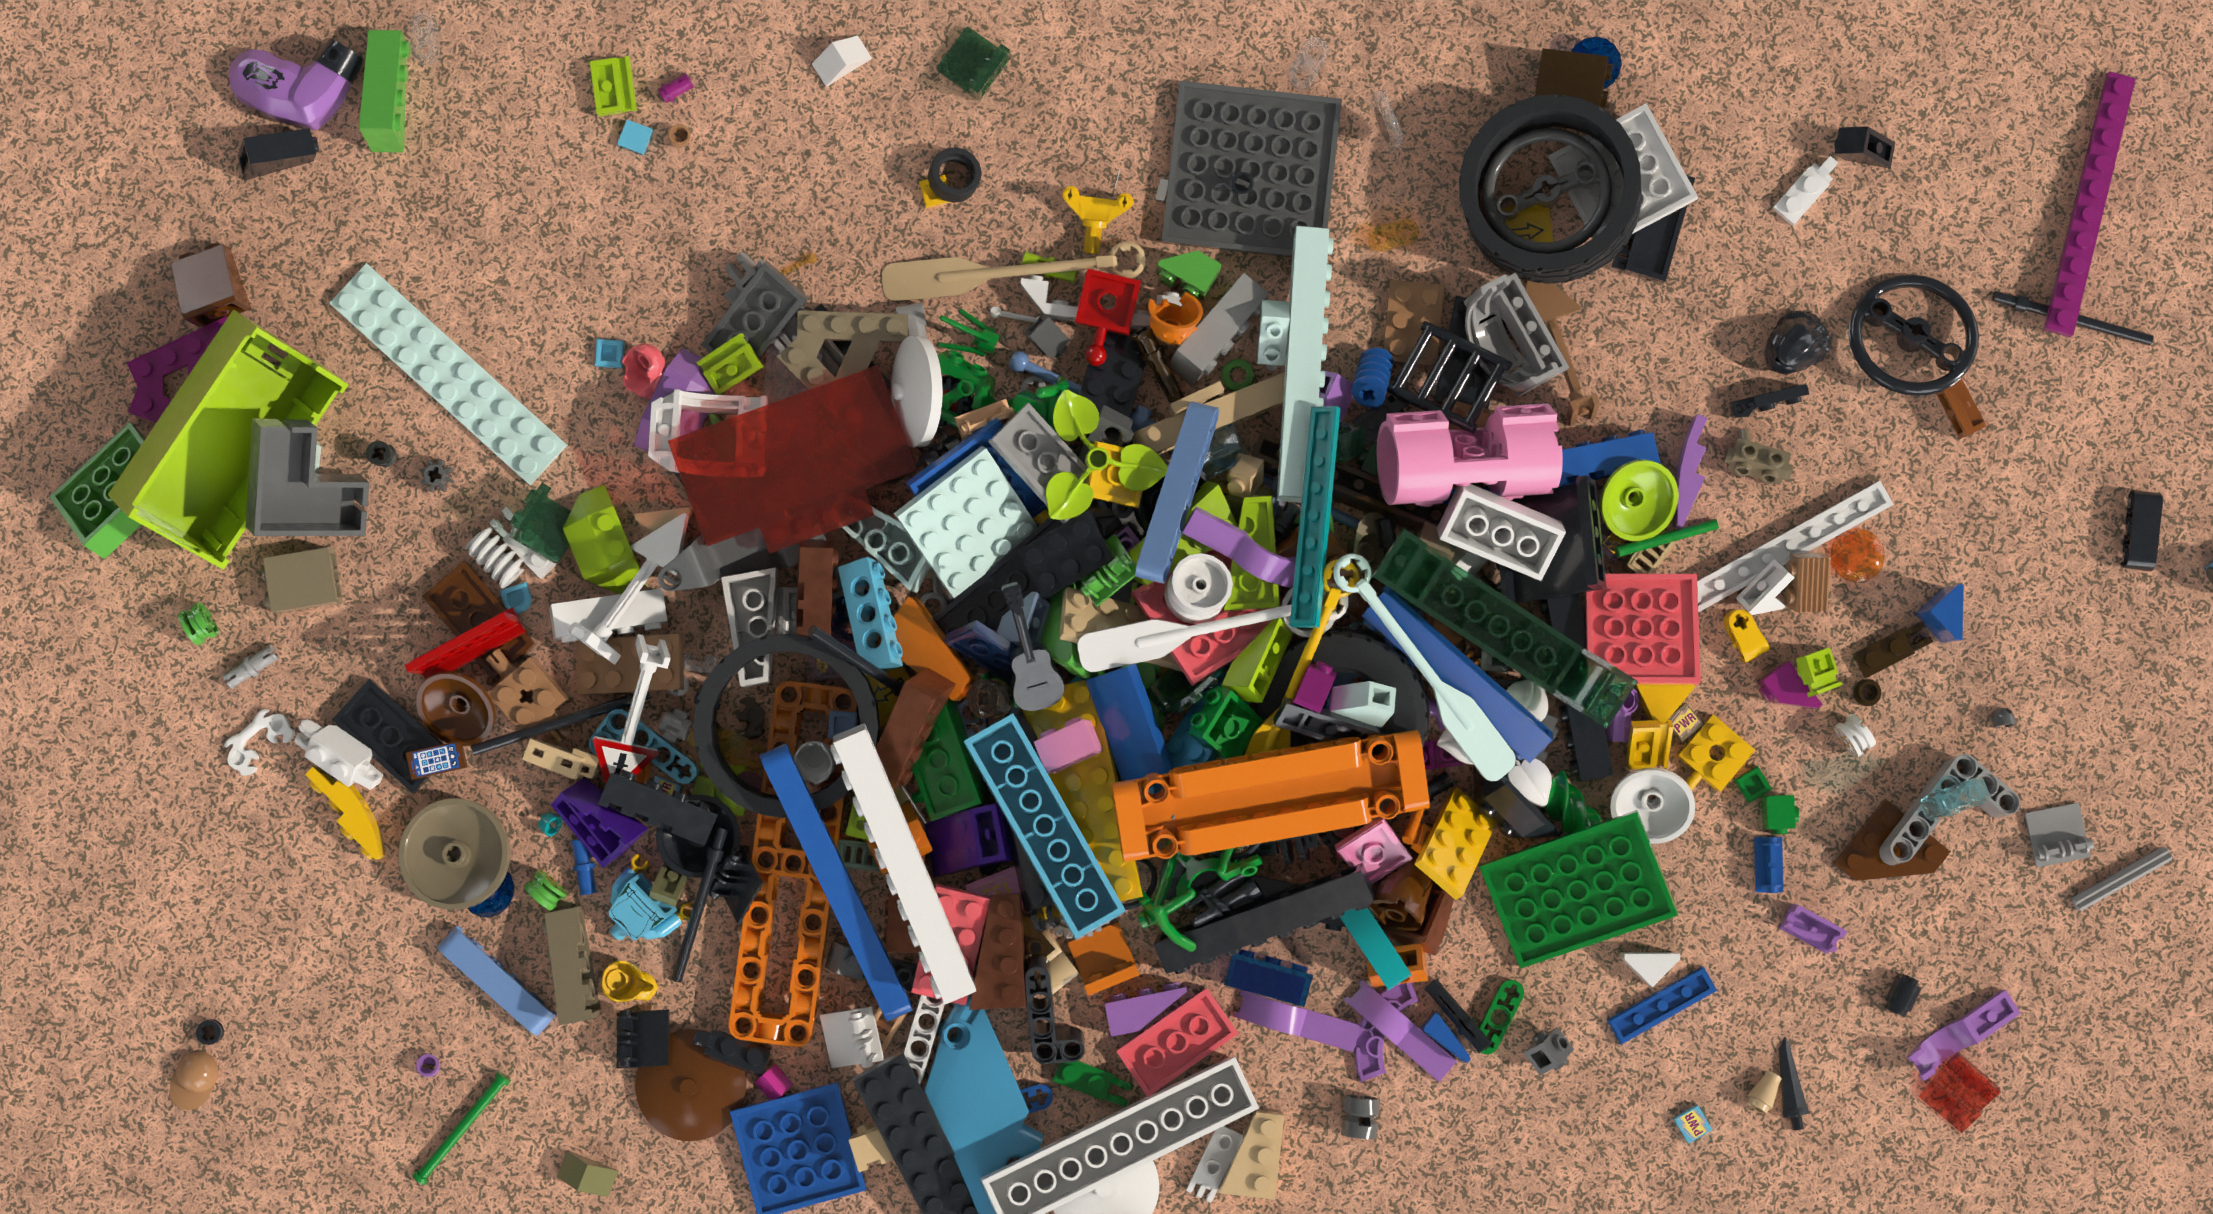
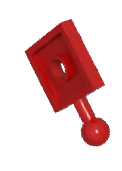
M1087 268L1075 323L1096 328L1093 345H1090L1085 351V360L1088 364L1100 366L1105 362L1107 354L1103 345L1107 331L1129 336L1141 285L1140 280ZM1105 295H1111L1115 298L1116 305L1111 309H1105L1100 304L1101 298Z

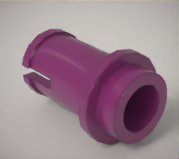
M684 72L681 76L667 84L661 83L662 87L657 90L665 103L669 101L673 103L674 98L693 89L694 85L686 72Z

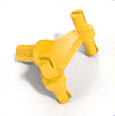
M1075 186L1066 187L1062 193L1063 199L1083 221L1082 225L1086 226L1083 250L1090 254H1098L1100 251L1102 228L1106 229L1110 221L1130 209L1134 203L1133 197L1129 193L1120 194L1117 200L1081 196Z

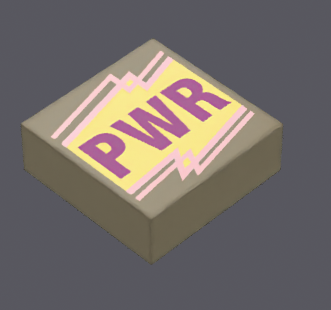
M1687 703L1679 707L1668 719L1672 721L1673 732L1681 742L1704 725Z

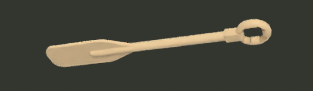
M1124 241L1115 245L1108 256L992 268L960 257L888 264L882 271V286L886 298L891 301L959 296L992 278L1086 270L1087 268H1110L1114 275L1134 278L1144 269L1146 256L1140 245L1131 241ZM1132 247L1137 249L1139 253L1135 256L1136 263L1140 264L1134 272L1132 269H1124L1122 273L1117 271L1115 268L1118 266L1117 257L1115 256L1116 252L1120 248L1122 251H1130Z

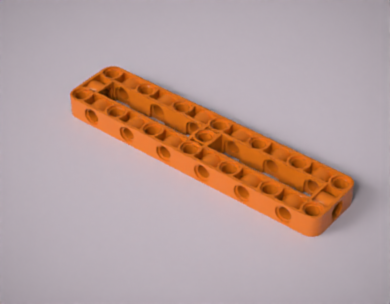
M795 681L780 683L774 695L767 752L776 748L778 743L786 742L794 758L798 750L801 725H798V723L802 722L803 711L816 712L818 710L817 713L828 714V717L830 710L858 713V705L852 690ZM789 687H793L797 692L796 699L791 703H787L783 698L784 691ZM847 694L850 696L852 704L848 709L841 710L838 706V698ZM827 733L826 739L824 738V743L831 748L830 745L834 744L833 739L828 738ZM842 763L836 765L830 778L820 784L819 791L834 783L842 775L841 771L845 770ZM764 769L761 791L777 796ZM847 794L833 804L837 811L833 819H826L822 810L819 811L837 849L838 840L841 839ZM758 814L752 862L763 881V885L752 902L749 911L743 918L729 1018V1031L731 1035L740 1040L802 1047L812 1039L818 1007L816 1004H818L825 956L823 949H826L831 905L804 850L784 847L786 834H783V832L786 833L788 818ZM765 851L770 852L774 857V862L770 867L764 866L760 860L761 855ZM792 855H796L801 859L802 864L797 871L791 870L788 866V859ZM780 876L802 878L806 882V893L800 910L797 932L799 943L797 955L793 961L789 993H791L789 1012L786 1015L776 1014L774 1016V1013L761 1012L763 999L760 997L764 995L771 945L768 942H771L778 895L776 887H779ZM756 907H762L766 911V919L763 922L756 921L753 917V910ZM810 914H816L821 918V926L818 929L809 927L807 919ZM748 962L757 964L759 972L756 977H751L746 973L745 966ZM803 969H808L813 973L814 979L811 984H805L801 981L800 973ZM745 1017L750 1021L751 1028L748 1032H743L738 1028L737 1022L739 1018ZM794 1025H801L805 1028V1038L797 1039L793 1036L792 1029Z

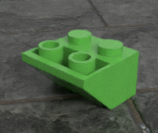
M1197 250L1160 260L1157 264L1156 274L1160 276L1159 281L1170 288H1173L1178 278H1180V288L1184 290L1182 294L1187 292L1196 299L1204 301L1220 274L1222 264Z

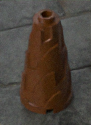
M1425 823L1432 829L1433 824ZM1404 843L1413 859L1384 877L1375 890L1374 901L1371 902L1368 908L1371 914L1384 924L1387 923L1388 919L1395 921L1393 928L1415 931L1423 923L1426 912L1425 907L1433 883H1431L1432 879L1415 865L1419 854L1411 848V844Z

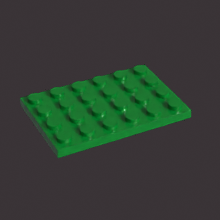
M1638 810L1491 860L1479 866L1520 969L1676 917L1679 914Z

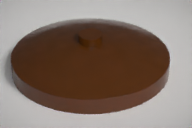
M684 1029L670 1033L669 1066L638 1067L635 1079L637 1102L646 1120L660 1133L681 1141L704 1140L723 1131L732 1123L730 1111L743 1106L747 1091L745 1071L708 1059L709 1056L703 1054L705 1048L692 1044L695 1033L700 1029ZM700 1030V1031H703V1032H706V1033H709V1034L711 1033V1032L706 1031V1030Z

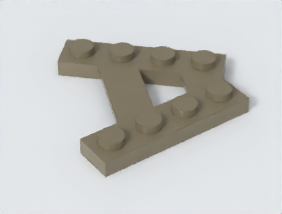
M798 310L797 338L777 356V359L854 438L873 420L870 413L855 399L857 391L879 342L902 343L908 337V314ZM824 340L852 341L838 373L834 377L817 359Z

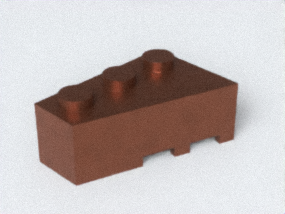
M799 540L796 604L797 635L809 636L807 634L808 629L815 625L831 636V619L836 617V603H832V593H837V576H833V566H838V550H833V541Z

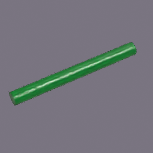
M1716 519L1662 533L1649 539L1616 546L1615 554L1617 557L1629 555L1717 530L1719 525Z

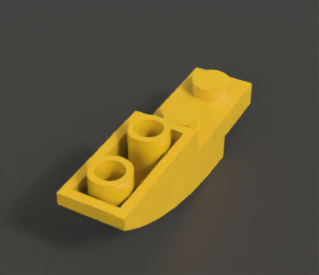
M312 767L305 774L310 779L309 785L317 793L321 794L323 792L330 799L328 804L335 811L344 813L336 821L342 826L340 828L341 833L350 840L355 839L361 845L359 850L367 858L382 859L386 855L382 835L371 809L353 784L348 787L339 780L335 782L322 768Z

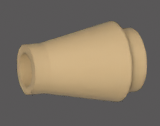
M1767 1070L1747 1095L1749 1099L1746 1104L1762 1114H1767L1769 1109H1773L1778 1086L1782 1078Z

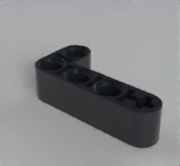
M1042 954L1031 955L1025 964V985L1032 1056L1036 1062L1041 1064L1078 1061L1085 1052L1084 1033L1081 1029L1072 1026L1056 1028L1050 962ZM1035 971H1040L1041 979L1036 980ZM1041 994L1046 997L1042 999H1037L1034 996ZM1043 1019V1020H1046V1021H1048V1022H1047V1023H1044V1024H1041V1023H1038L1037 1021ZM1070 1042L1077 1043V1045L1075 1046H1069L1067 1044ZM1042 1044H1047V1045H1049L1050 1047H1048V1048H1041V1047H1039V1046L1042 1045Z

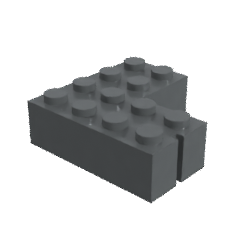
M252 419L245 527L253 536H366L367 511L361 506H368L369 482L360 474H315L318 427L309 420L283 419V423H281L278 419Z

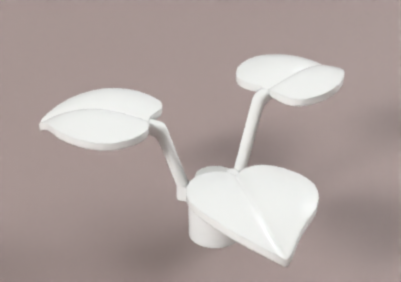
M1518 681L1506 690L1537 719L1542 721L1546 717L1548 699L1545 691L1536 681ZM1446 729L1437 741V746L1448 751L1459 761L1473 764ZM1534 759L1531 763H1528L1526 760L1520 763L1516 760L1514 767L1507 773L1508 780L1529 802L1544 807L1548 802L1552 784L1549 769L1537 759Z

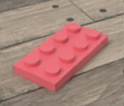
M937 884L935 888L973 977L991 897ZM920 959L911 993L936 998L929 979L932 973L931 971L925 973ZM968 995L952 1002L966 1006Z
M1206 987L1121 1046L1116 1052L1148 1097L1239 1033Z

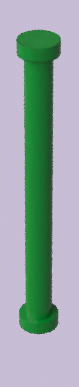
M501 1071L494 1075L495 1080L419 1171L415 1170L412 1174V1177L418 1183L425 1185L429 1181L428 1177L501 1088L504 1085L508 1086L511 1082Z

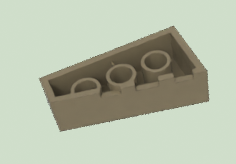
M582 906L544 913L545 919H542V928L545 936L547 935L548 937L547 955L552 968V982L555 991L559 1026L590 1020L602 1015Z

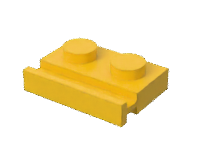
M1659 720L1631 721L1626 756L1628 770L1655 768V766L1668 767L1673 733L1671 720H1667V723H1659Z

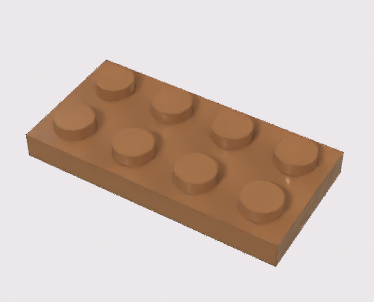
M683 634L644 636L645 643L653 646H658L660 639L665 640L671 658L668 669L657 666L656 672L652 674L647 692L684 690ZM637 636L608 638L606 642L621 655L615 665L602 655L600 656L580 640L576 641L577 695L634 693L641 672L635 646Z

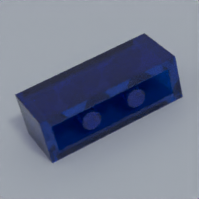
M1243 948L1237 954L1230 956L1223 982L1224 985L1305 1007L1313 974L1307 972V966L1292 963L1291 967L1280 965L1281 959L1268 955L1265 956V960L1254 957L1255 952Z

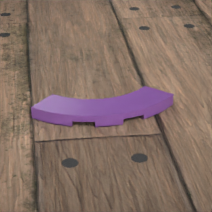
M1412 983L1397 984L1390 990L1384 988L1379 993L1400 1012L1411 1004L1418 1002ZM1362 1017L1359 1024L1361 1027L1354 1049L1356 1071L1360 1082L1386 1073L1383 1062L1385 1035L1364 1017Z

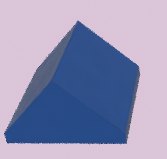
M1957 584L1942 588L1915 613L1942 643L1963 640L1964 585Z

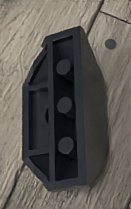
M1473 764L1474 800L1480 805L1479 810L1486 817L1493 818L1499 824L1498 829L1508 838H1552L1561 836L1562 832L1519 792L1506 775L1497 781H1489L1480 774Z

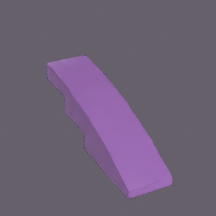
M1699 414L1692 417L1682 443L1676 468L1675 481L1679 494L1677 509L1673 517V527L1676 529L1684 526L1705 479L1704 476L1695 473L1706 450V447L1697 444V441L1708 418Z

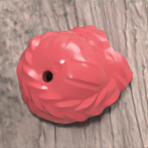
M641 343L630 348L623 357L622 362L625 365V375L622 380L623 385L628 391L650 400L666 370L665 359L657 347Z

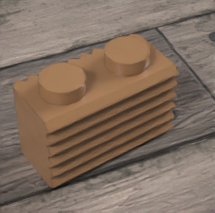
M1822 552L1791 553L1789 555L1790 560L1786 563V569L1794 579L1788 584L1789 586L1784 592V599L1788 608L1795 612L1828 611L1831 557Z

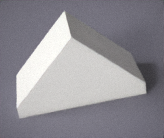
M854 36L832 42L812 65L827 87L868 62L872 57L860 38Z
M1620 952V958L1648 986L1654 987L1680 960V954L1676 952Z

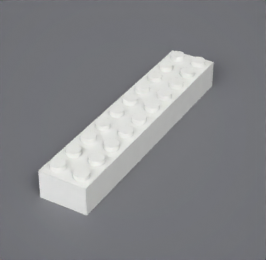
M865 723L833 736L834 744L830 745V750L836 764L842 763L845 770L841 771L843 781L848 791L853 789L856 796L852 797L853 804L858 816L864 815L867 822L863 823L864 830L869 842H876L878 848L874 849L881 869L887 868L889 872L885 876L892 895L898 893L900 899L897 900V907L903 921L909 919L911 925L907 927L914 947L919 945L922 951L918 952L919 959L925 973L930 971L932 973L929 979L936 999L942 997L944 1004H948L976 992L973 977Z
M1230 1056L983 1176L980 1180L996 1214H1045L1259 1109L1236 1058Z

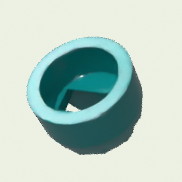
M547 812L541 814V819L537 824L542 833L551 837L561 829L562 819L554 813ZM552 821H553V823H554V821H555V826H554L553 828H551V825H549V824H550Z

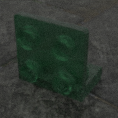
M966 27L936 69L937 72L980 102L1011 59L1010 49L1003 44L997 47L970 27Z

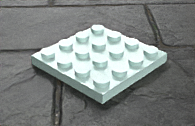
M980 446L894 513L953 598L957 597L985 575L991 567L1038 527L984 446Z

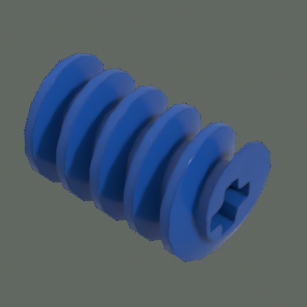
M1370 348L1365 350L1359 358L1352 385V395L1359 404L1365 407H1378L1385 400L1390 374L1394 365V359L1387 350Z

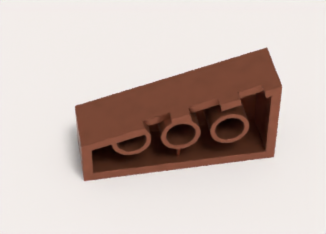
M930 668L924 669L904 682L876 747L893 791L901 785L905 786L911 779L913 774L911 769L920 758L923 751L922 748L956 684Z
M1021 893L991 895L974 982L976 992L972 993L969 1010L1027 1006Z

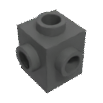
M1556 1027L1549 1032L1543 1029L1532 1037L1534 1042L1525 1050L1524 1054L1538 1074L1542 1075L1552 1069L1556 1071L1568 1063L1567 1057L1574 1049L1560 1029Z

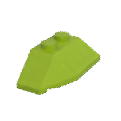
M604 484L579 494L563 530L584 580L616 594H623L640 568Z

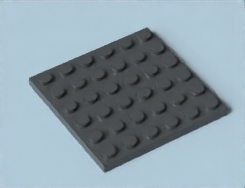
M1180 81L1161 243L1292 258L1293 237L1296 226L1328 229L1342 99ZM1239 172L1249 173L1254 181L1252 190L1246 194H1239L1232 188V178ZM1237 178L1236 183L1247 188L1249 187V182Z

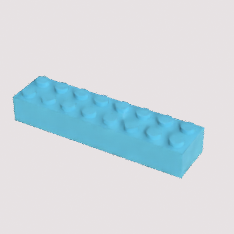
M1014 714L964 741L965 747L1075 941L1125 913V908Z

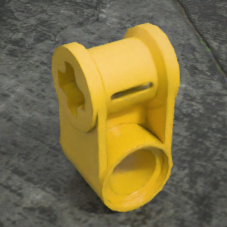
M1741 609L1731 610L1725 614L1723 618L1724 628L1732 640L1733 647L1738 648L1741 654L1739 658L1743 663H1747L1770 650L1767 640L1748 611ZM1736 617H1742L1743 621L1740 623V626L1735 627L1733 623L1736 622Z

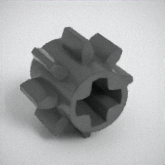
M442 459L438 461L437 465L433 461L428 460L429 466L426 469L419 470L424 474V479L420 481V484H430L429 491L432 493L436 491L437 487L441 491L447 492L446 485L448 482L455 483L450 478V473L454 471V468H444L445 461ZM433 472L442 474L441 479H434L432 477Z

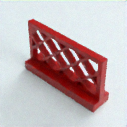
M511 607L415 658L404 666L408 673L421 674L426 680L429 676L438 672L455 671L523 635L527 630L516 609Z

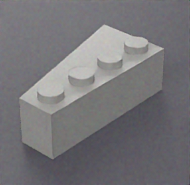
M1243 273L1196 327L1197 330L1177 349L1169 364L1170 369L1191 387H1194L1204 374L1208 376L1218 364L1216 359L1221 354L1225 356L1235 344L1232 340L1238 334L1241 337L1251 325L1248 322L1253 315L1257 318L1260 316L1262 300H1266L1269 293Z

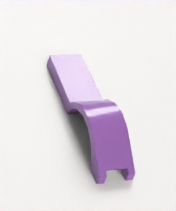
M1197 506L1194 508L1182 530L1183 534L1232 558L1244 570L1262 580L1293 588L1296 557L1287 558L1276 555L1258 545L1244 530Z
M1361 979L1358 982L1361 985L1351 999L1346 996L1344 1001L1440 1082L1457 1060Z
M1245 990L1240 991V995L1244 997L1240 1011H1235L1234 1017L1276 1031L1354 1052L1361 1025L1306 1008L1278 1002Z
M2001 990L1960 1019L1947 1024L1926 1037L1907 1055V1059L1909 1062L1913 1061L1920 1072L1919 1078L1921 1081H1925L1935 1074L1936 1068L1951 1055L1964 1048L1978 1044L2021 1013L2008 992Z

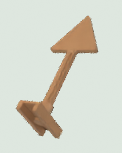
M1527 281L1525 290L1569 366V369L1563 372L1570 391V402L1566 415L1569 425H1575L1577 415L1589 414L1590 420L1594 419L1600 405L1596 393L1586 396L1585 390L1581 389L1556 320L1579 312L1581 306L1553 283L1545 284Z

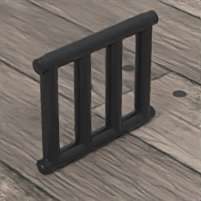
M1424 321L1421 326L1423 331L1394 383H1389L1387 392L1424 411L1441 410L1449 423L1474 434L1478 426L1475 424L1504 371H1509L1513 363L1437 325ZM1434 336L1446 342V345L1419 393L1415 394L1405 389L1404 386L1429 341ZM1457 347L1469 353L1470 356L1442 406H1439L1427 399ZM1480 359L1494 365V368L1467 417L1464 418L1452 412V409Z

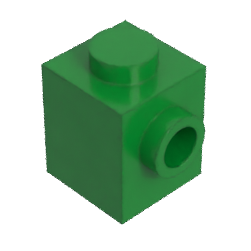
M1794 795L1761 796L1762 829H1770L1771 835L1788 834L1787 829L1796 828V823L1799 822V808L1795 806Z

